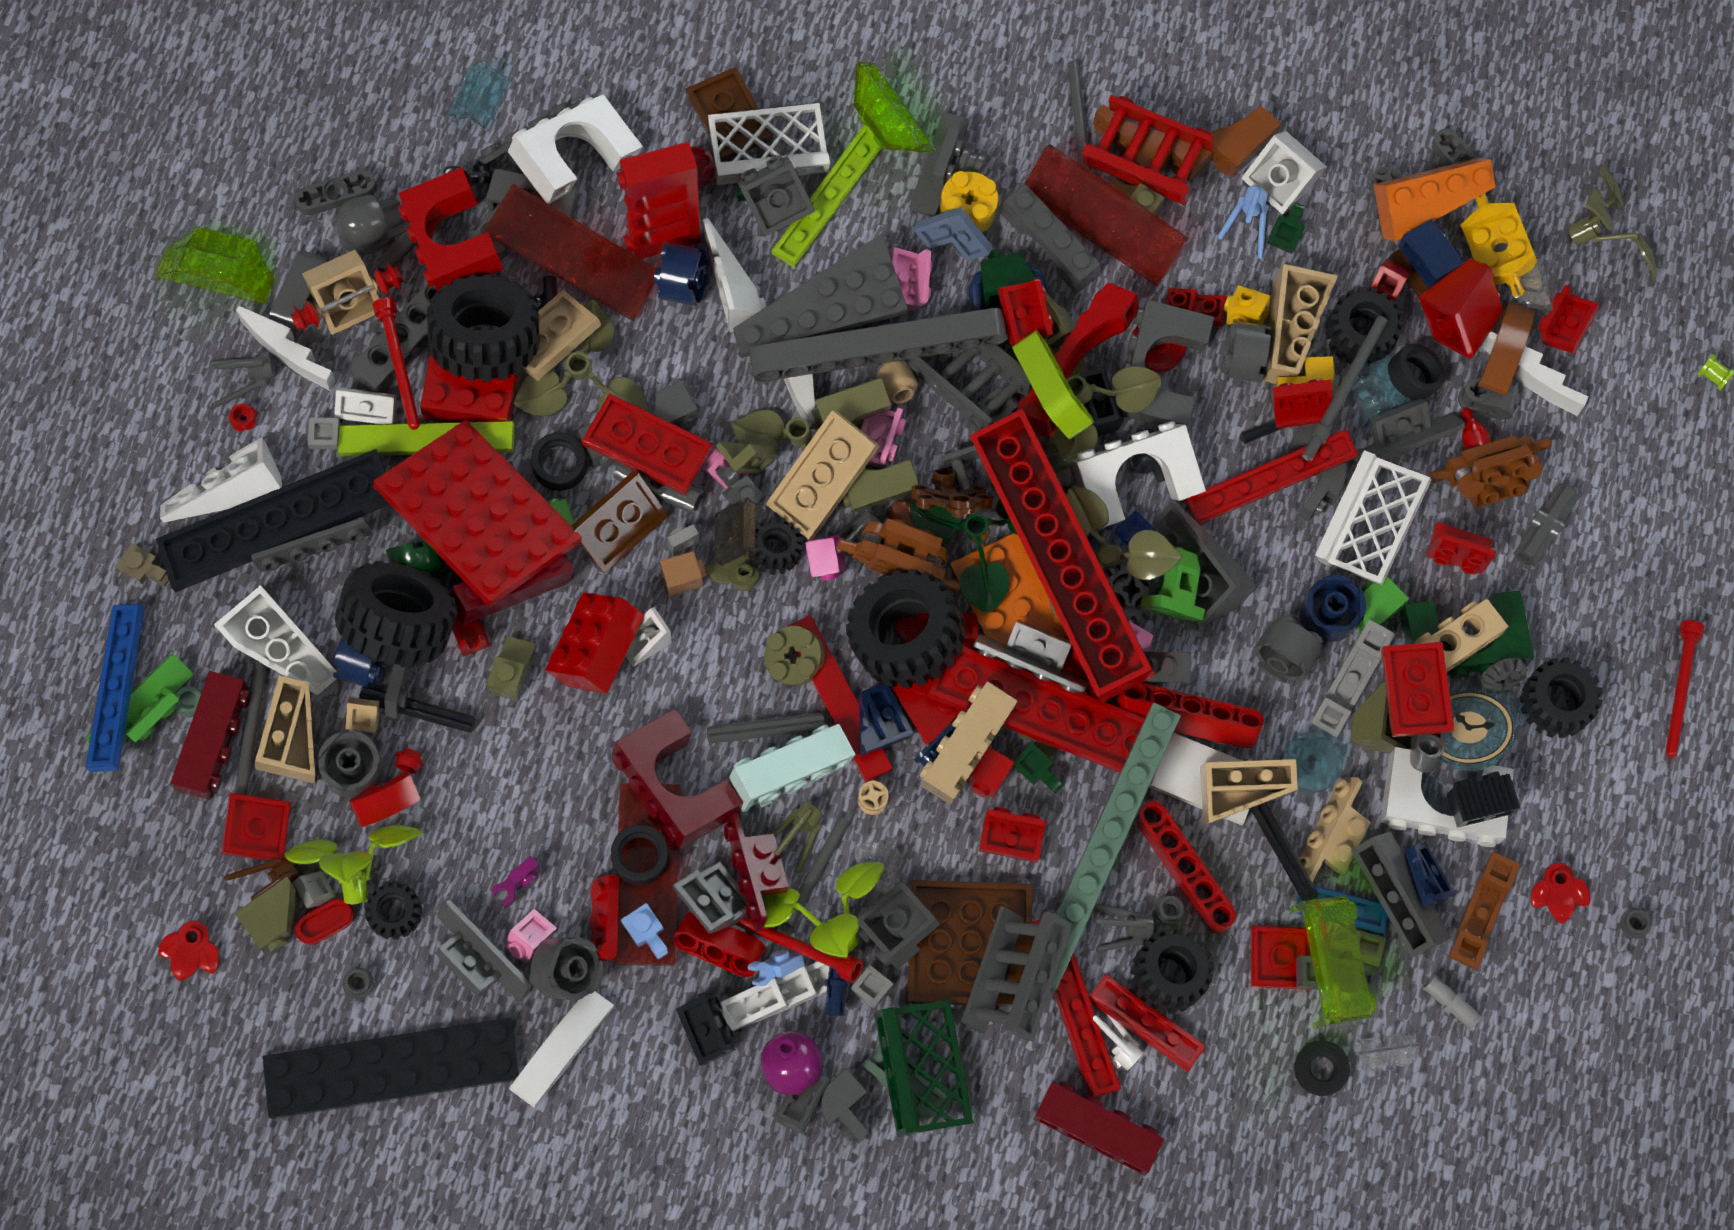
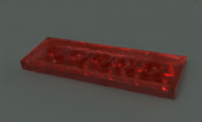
M1051 144L1045 147L1025 182L1060 221L1157 287L1163 282L1189 240L1187 236Z
M514 183L483 232H488L495 241L631 321H634L655 285L654 275L656 267Z
M620 783L618 834L623 829L632 825L645 824L655 828L666 840L669 850V863L665 873L657 881L648 885H633L619 877L617 955L613 959V965L675 966L676 946L673 942V936L676 933L677 893L672 887L673 884L678 882L679 848L674 841L670 842L667 839L659 820L649 814L646 802L641 795L634 793L629 783ZM661 784L667 791L681 796V784ZM646 838L630 840L622 851L624 865L634 872L650 870L658 859V850L655 844ZM645 903L648 904L664 928V931L658 934V936L667 947L668 954L659 960L647 943L638 948L621 922V919Z

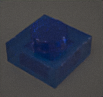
M1135 510L1115 528L1114 532L1128 546L1131 538L1138 532L1143 530L1156 531V529Z

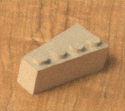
M1283 264L1275 274L1272 283L1268 325L1271 326V330L1268 332L1271 335L1267 365L1262 369V374H1264L1263 381L1276 384L1277 377H1297L1310 348L1311 340L1318 328L1321 315L1327 305L1330 292L1338 275Z
M988 681L983 688L977 685L968 699L972 702V705L967 713L961 710L952 724L956 728L950 738L946 735L936 749L940 754L934 763L928 761L919 775L923 778L920 786L949 805H952L1017 703L1016 699Z

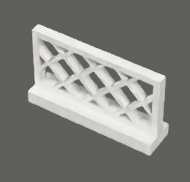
M819 103L708 115L717 185L737 183V181L742 179L741 175L745 171L756 168L759 171L767 167L766 162L772 158L768 157L769 154L773 157L780 155L773 149L781 139L794 148L789 155H784L782 158L789 157L798 176L828 173L830 160L826 149ZM814 112L815 123L810 129L797 120L802 113ZM774 116H783L790 121L782 132L770 124ZM747 119H755L762 124L754 135L742 127ZM727 122L734 129L725 138L716 131L715 123ZM793 124L806 133L798 144L785 135ZM765 128L778 136L770 147L757 138ZM737 131L750 139L742 150L730 142V139ZM810 136L819 143L820 152L809 153L801 146ZM718 140H720V141L722 142L719 147H718ZM753 142L766 151L761 158L753 159L745 153ZM725 146H728L738 154L733 161H720L719 153Z
M1364 450L1315 554L1317 559L1327 566L1337 567L1383 585L1429 487L1431 478L1377 458L1375 454ZM1382 467L1392 471L1395 480L1379 486L1376 477ZM1397 473H1398V474H1401V475H1404V476L1398 478ZM1411 479L1421 482L1417 492L1405 496L1401 483ZM1398 486L1402 498L1386 504L1382 491ZM1378 493L1383 506L1367 512L1364 506L1366 499ZM1405 504L1408 511L1405 518L1393 523L1389 510ZM1385 512L1390 524L1374 531L1369 518ZM1366 520L1370 533L1355 539L1352 533L1354 524ZM1392 530L1395 536L1393 544L1381 549L1376 536ZM1373 538L1378 551L1362 557L1357 544ZM1353 546L1358 559L1349 563L1339 561L1342 550ZM1380 556L1383 566L1378 576L1367 572L1364 562ZM1360 564L1361 567H1362V569H1359V568L1354 567V566H1357V565Z

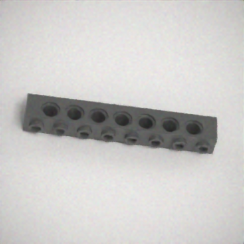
M500 203L495 209H490L485 214L480 226L476 230L472 229L469 231L464 241L488 232L490 236L494 234L500 235V238L492 241L501 263H503L529 235L527 222ZM427 282L420 291L416 290L410 296L408 304L401 312L398 311L396 313V318L394 319L398 337L403 336L407 338L406 341L400 343L406 369L428 346L427 308L432 297L438 291L435 285L429 287ZM417 316L426 317L422 322H413V319ZM385 330L377 332L372 337L370 346L363 353H358L351 361V366L349 367L353 379L371 392L385 393L397 380ZM378 358H388L384 364L375 363Z

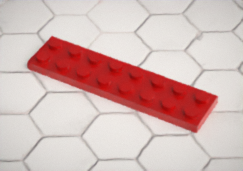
M964 646L960 655L953 657L955 663L951 668H945L941 671L942 676L936 680L935 678L933 679L927 697L965 712L972 705V702L968 699L977 685L983 688L988 681L1017 700L1015 707L1002 725L1003 727L1119 773L1145 719L1081 692L1073 693L1067 691L1058 683L1041 680L1030 672L1015 669L1005 662L984 656Z

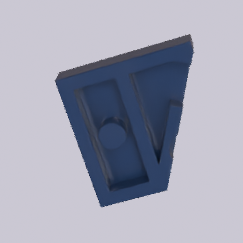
M883 683L864 690L859 694L861 756L911 738L914 733L889 686Z
M1426 842L1413 845L1405 850L1407 861L1424 907L1446 901L1456 895Z

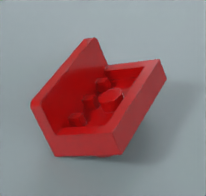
M1040 279L998 289L1011 346L1017 344L1035 330L1040 333L1043 339L1053 334V320L1046 306L1047 294L1044 286L1041 285Z
M1565 285L1561 293L1555 294L1551 305L1552 309L1548 315L1542 317L1539 331H1541L1543 344L1574 354L1599 311V304L1572 295L1571 286Z
M1313 379L1301 384L1283 383L1278 387H1272V405L1276 427L1286 428L1320 423L1332 401L1333 389L1331 379Z
M994 807L993 810L987 809L979 852L1038 863L1047 821L1041 820L1040 816L1032 813H1024L1021 816L1010 814L1011 811L1006 808Z

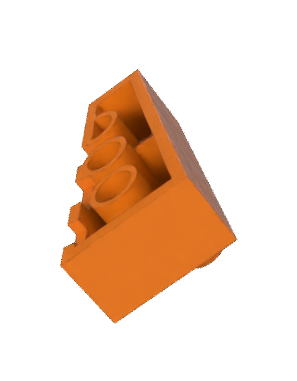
M1475 158L1373 184L1383 239L1396 242L1405 233L1430 219L1435 221L1495 188L1491 159Z

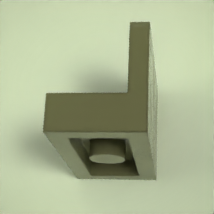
M720 441L716 445L735 472L759 474L780 456L773 446L749 444L745 447L742 443Z

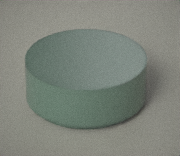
M186 686L176 692L175 696L179 701L175 706L181 716L191 718L194 716L201 691L195 687Z

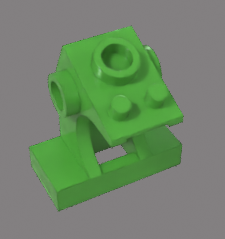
M1174 547L1181 553L1182 558L1170 571L1164 574V583L1159 594L1142 596L1140 607L1181 621H1203L1205 609L1194 606L1200 576L1197 554L1186 551L1181 547Z

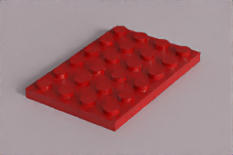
M464 420L373 481V487L489 607L581 543L582 536L577 531L573 532L574 528L467 420Z

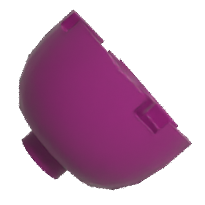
M783 1031L774 1035L765 1044L761 1053V1071L766 1082L775 1092L784 1095H799L805 1092L804 1089L812 1083L814 1086L819 1081L823 1072V1057L815 1041L807 1034L798 1031Z

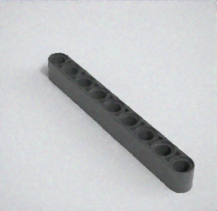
M990 308L762 344L751 348L749 355L754 380L766 382L993 346L1005 342L1008 339L1003 311L999 308Z

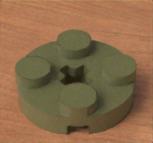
M787 626L771 634L767 639L764 653L765 665L771 677L790 686L804 685L814 679L813 676L817 673L818 669L821 670L825 657L820 639L813 632L801 626ZM793 648H795V651L801 652V657L796 658L795 664H792V661L788 659V654L791 653Z

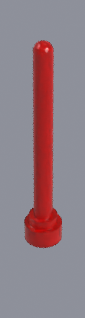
M392 297L380 298L372 303L374 314L379 318V321L383 322L408 426L411 430H417L420 427V422L394 322L398 312L396 302Z
M1685 620L1680 623L1679 635L1681 636V641H1683V648L1665 754L1669 758L1676 757L1678 753L1695 644L1699 643V639L1703 638L1705 625L1697 621Z
M747 917L733 924L836 969V973L839 974L840 978L850 983H854L862 971L863 961L851 955L847 956V958H840L823 953L812 945L771 927H763L762 931L755 932L752 922H749Z

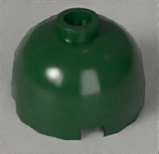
M425 540L386 550L389 563L394 561L399 562L400 565L407 566L409 564L417 570H425L431 573V577L441 573L446 565V562Z

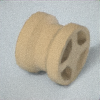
M868 781L863 784L858 794V805L865 814L878 815L884 811L889 798L886 786L878 781Z

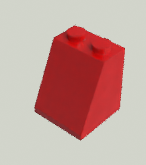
M1470 258L1419 296L1434 340L1468 359H1471L1476 354L1504 311L1500 301L1501 294L1495 287L1492 278L1494 276L1493 271L1487 264H1482Z

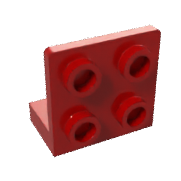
M1437 522L1433 529L1426 556L1433 558V561L1439 565L1447 566L1452 564L1461 567V570L1467 574L1475 575L1484 572L1494 559L1496 550L1490 549L1493 539Z

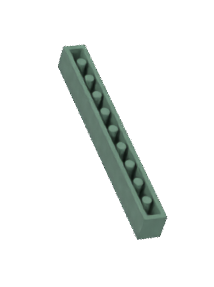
M1156 703L1151 705L1055 913L1071 923L1072 927L1050 990L1051 994L1057 990L1181 715Z

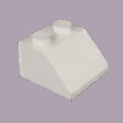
M1284 131L1272 137L1241 179L1249 186L1264 189L1268 193L1267 201L1281 214H1285L1293 206L1294 202H1297L1315 184L1327 166L1287 131Z

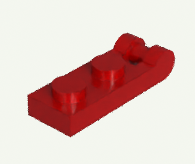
M610 874L593 879L590 892L592 899V915L589 922L591 942L598 949L596 952L599 960H602V962L612 960L617 955L619 876Z

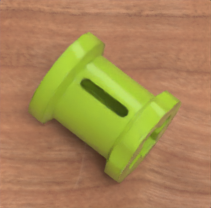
M1712 354L1697 375L1700 377L1705 376L1715 383L1717 389L1721 391L1733 376L1734 369L1725 367Z

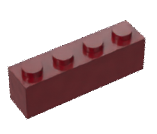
M565 554L491 607L465 582L455 585L452 589V595L457 605V616L463 626L564 586L570 582L574 568Z
M209 671L170 782L175 791L211 800L213 792H218L222 781V776L219 775L223 764H227L230 759L231 747H229L232 736H237L241 726L239 715L241 709L247 707L251 692L248 690L249 687L243 679Z
M1059 1081L1058 1084L1051 1082L1033 1118L1035 1121L1144 1176L1149 1173L1164 1141V1138L1158 1136L1159 1131L1147 1124H1142L1140 1127L1130 1121L1131 1117L1128 1114L1116 1109L1114 1112H1111L1102 1107L1103 1102L1089 1095L1083 1098L1075 1094L1076 1089L1065 1082Z

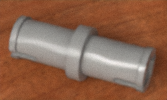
M1436 974L1424 985L1423 990L1436 999L1443 1006L1442 1009L1446 1013L1451 1012L1469 1030L1481 1020L1483 1015L1462 999L1463 995L1459 991L1455 993Z

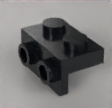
M706 992L699 994V998L676 1008L699 1066H704L735 1051L732 1043L735 1042L734 1033L728 1024H724L721 1013H723L722 1005L716 996L713 997L711 993Z

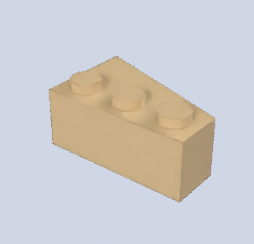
M279 675L256 756L255 769L315 783L309 682Z
M1296 759L1205 762L1200 766L1203 826L1298 790Z

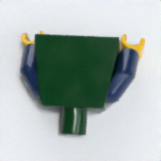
M1000 249L992 250L987 255V259L980 262V271L974 274L969 285L970 310L977 311L990 308L1002 310L998 293L999 288L1030 282L1034 279H1040L1041 285L1044 286L1047 294H1049L1042 271L1029 262H1025L1020 254L1004 255Z

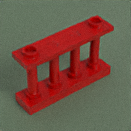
M1110 95L1108 99L1109 108L1114 114L1099 144L1092 146L1086 143L1082 151L1083 164L1136 186L1142 183L1163 197L1186 206L1190 198V186L1185 181L1201 149L1213 151L1214 137L1203 128L1197 127L1194 129L1137 106L1127 97L1119 96L1118 98ZM1124 117H1127L1140 124L1125 154L1118 157L1111 154L1108 149ZM1150 127L1166 133L1150 166L1143 167L1135 164L1134 159ZM1178 138L1190 143L1191 146L1176 176L1169 178L1162 175L1160 169L1175 139Z

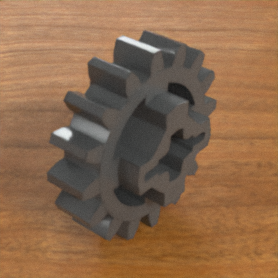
M1123 562L1120 563L1118 571L1113 567L1109 568V577L1107 576L1128 620H1133L1137 626L1141 623V617L1149 621L1152 616L1150 610L1141 608L1134 611V608L1141 605L1142 596L1158 595L1159 593L1156 592L1160 590L1161 583H1153L1154 579L1141 580L1135 578L1128 572ZM1126 577V579L1123 582H1116L1117 580ZM1129 585H1131V591L1133 595V598L1131 599L1130 603L1128 592H1126V590H1128Z

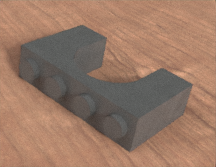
M1147 299L1143 308L1138 307L1134 324L1139 325L1137 334L1131 335L1128 345V351H1131L1132 355L1130 362L1125 361L1123 368L1131 366L1145 368L1146 353L1159 344L1172 343L1203 351L1209 341L1214 317ZM1159 388L1153 402L1145 410L1138 413H1128L1120 408L1118 410L1120 416L1155 425L1175 421L1176 424L1186 425L1187 428L1195 398Z

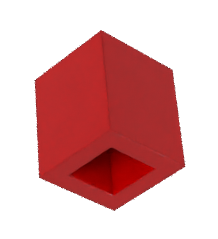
M1386 258L1370 289H1377L1376 293L1380 295L1385 292L1388 294L1387 299L1389 301L1392 299L1396 301L1412 270Z
M988 747L970 775L968 784L972 785L971 789L977 795L984 798L990 796L994 799L1012 771L1015 762Z

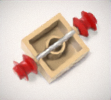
M352 250L302 273L316 305L314 307L312 303L305 301V308L301 310L293 306L294 313L290 314L296 329L303 328L305 333H307V326L310 324L315 325L317 328L319 327L320 316L331 335L375 316L372 303L379 299L376 291L380 289L382 293L389 295V288L395 286L401 290L400 283L404 282L397 266L391 268L389 263H387V270L384 272H380L376 268L374 279H371L362 259L356 250Z

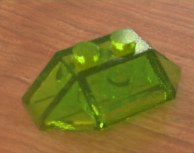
M859 62L856 65L853 106L859 113L860 121L869 127L875 135V142L884 149L933 153L936 147L887 79L881 74L876 64Z
M197 227L166 248L155 274L158 278L262 304L267 303L275 280L254 240L202 227Z

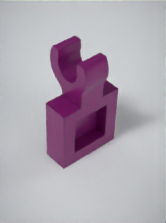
M529 856L507 875L508 878L493 887L491 892L494 897L501 891L508 893V898L502 902L504 908L514 903L516 890L518 891L521 887L526 889L536 882L539 878L538 873L541 871L539 864Z

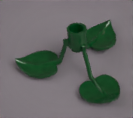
M1001 499L996 504V512L1003 520L986 519L982 514L975 513L968 516L965 521H962L961 525L958 524L962 518L952 517L951 513L946 511V508L934 505L932 509H921L916 506L917 502L911 503L910 513L916 529H926L933 532L935 536L943 539L941 544L951 542L955 530L961 531L965 529L967 537L971 541L976 542L981 566L971 565L964 570L960 577V590L964 598L983 613H990L1003 602L1008 592L1009 576L1005 567L998 562L986 565L982 542L990 534V525L1004 526L1007 524L1009 530L1018 535Z

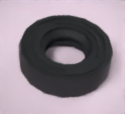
M1326 1040L1313 1041L1304 1046L1297 1054L1294 1064L1295 1077L1300 1086L1308 1093L1317 1096H1331L1340 1091L1348 1082L1350 1074L1349 1059L1344 1050L1337 1044ZM1317 1057L1328 1058L1333 1064V1075L1327 1080L1317 1079L1311 1072V1063Z

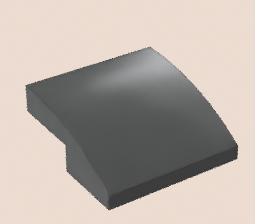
M720 861L701 873L697 870L673 884L672 888L709 934L727 928L747 917L745 895H741L738 883Z

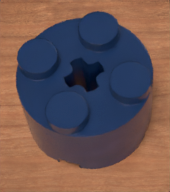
M665 243L662 249V266L656 269L654 275V284L659 285L658 298L665 301L697 306L696 302H701L707 284L708 275L704 274V265L709 266L708 251L690 246Z
M1329 575L1320 579L1311 587L1301 606V619L1306 630L1317 633L1323 641L1328 642L1340 641L1349 637L1365 614L1366 600L1362 590L1358 589L1352 583V580L1341 575Z
M341 637L334 660V665L339 667V673L333 672L334 678L371 688L375 683L381 684L385 674V667H382V661H372L368 659L367 655H360L354 651L353 646H348Z

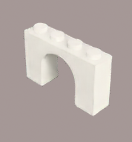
M604 94L594 99L592 97L586 98L579 106L573 109L570 107L565 108L550 120L544 118L529 130L525 128L519 130L512 137L513 141L508 149V153L548 205L570 194L577 180L576 176L559 155L555 145L556 140L563 137H577L587 141L598 151L613 172L620 169L621 159L638 155L643 146Z
M1175 421L1166 422L1158 425L1159 430L1150 434L1148 430L1137 432L1131 435L1132 440L1124 443L1121 442V439L1104 444V450L1095 452L1094 449H1089L1078 453V459L1070 461L1078 487L1091 490L1105 502L1109 511V521L1106 526L1125 520L1116 491L1115 480L1122 463L1133 455L1145 453L1158 462L1162 469L1170 497L1173 500L1180 501L1206 491L1186 425L1176 424Z
M1395 747L1389 754L1381 823L1388 824V827L1394 830L1418 829L1419 834L1426 836H1435L1436 833L1448 835V839L1453 841L1477 840L1478 845L1485 847L1499 845L1506 838L1508 816L1457 828L1454 816L1441 814L1426 802L1421 789L1422 772L1417 771L1411 765V750ZM1484 763L1477 770L1476 782L1481 781L1483 775L1499 771L1500 776L1510 774L1511 780H1513L1514 769Z

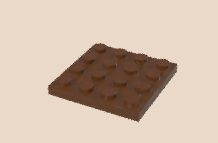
M910 880L911 892L932 913L940 925L917 944L920 951L908 960L907 1003L927 1004L950 1000L951 1005H967L1000 906L1006 907L1025 918L1024 923L1032 922V884ZM1019 934L1014 951L1030 953L1032 936ZM1009 963L1004 980L1020 983L1025 965ZM999 992L995 1006L1012 1007L1015 995Z

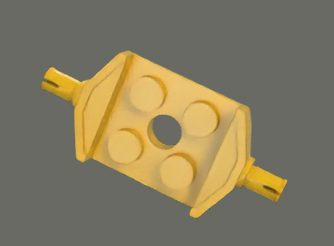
M1484 193L1481 195V198H1475L1478 209L1460 225L1474 260L1482 264L1485 263L1492 269L1494 274L1492 278L1495 285L1507 283L1510 286L1513 297H1519L1516 289L1519 290L1520 296L1525 292L1521 285L1520 277L1534 268L1537 263L1535 253L1515 203H1489ZM1499 243L1508 244V247L1502 252L1493 251L1494 247Z

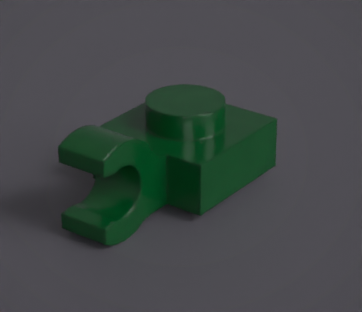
M1294 202L1287 218L1279 215L1266 243L1292 254L1305 226L1298 223L1305 206Z
M1032 742L1013 761L1015 762L1014 767L1033 786L1041 780L1054 794L1064 786L1049 771L1054 763Z

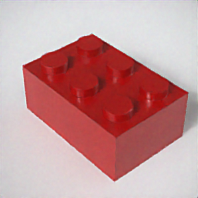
M430 353L420 404L423 418L448 423H461L464 420L468 422L512 421L519 373L515 375L511 373L508 375V378L502 380L495 378L491 382H483V379L469 381L464 376L458 378L452 375L449 369L447 371L444 370Z
M583 592L576 603L573 614L565 626L554 652L551 654L545 671L567 687L607 694L645 615L621 597Z

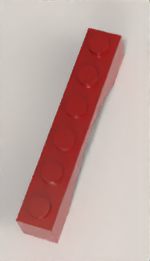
M1109 282L1105 284L1101 291L1096 292L1088 310L1080 315L1074 330L1065 336L1062 347L1057 354H1053L1066 379L1071 376L1076 365L1089 351L1103 341L1127 330L1136 317L1139 307L1136 293ZM1032 387L1028 395L1019 401L1017 411L1020 409L1024 410L1035 433L1051 439L1058 427L1044 410Z

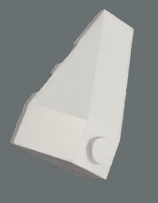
M708 218L702 219L703 233L729 332H733L734 327L764 309L766 303L764 297H758L757 289L713 224Z
M260 438L229 456L232 462L222 470H216V468L209 470L206 473L207 476L198 487L196 484H190L161 504L160 519L162 522L227 510L281 488L282 477L264 439Z
M261 585L214 624L234 648L285 677L309 682L310 691L316 695H319L336 680L333 677V672H337Z

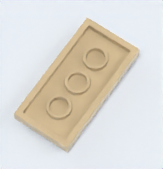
M832 410L769 498L766 505L781 518L785 519L787 523L792 522L794 524L793 528H798L805 538L813 540L880 446L839 412Z

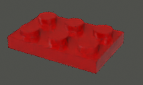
M1443 642L1383 646L1381 648L1392 737L1452 733L1454 731Z

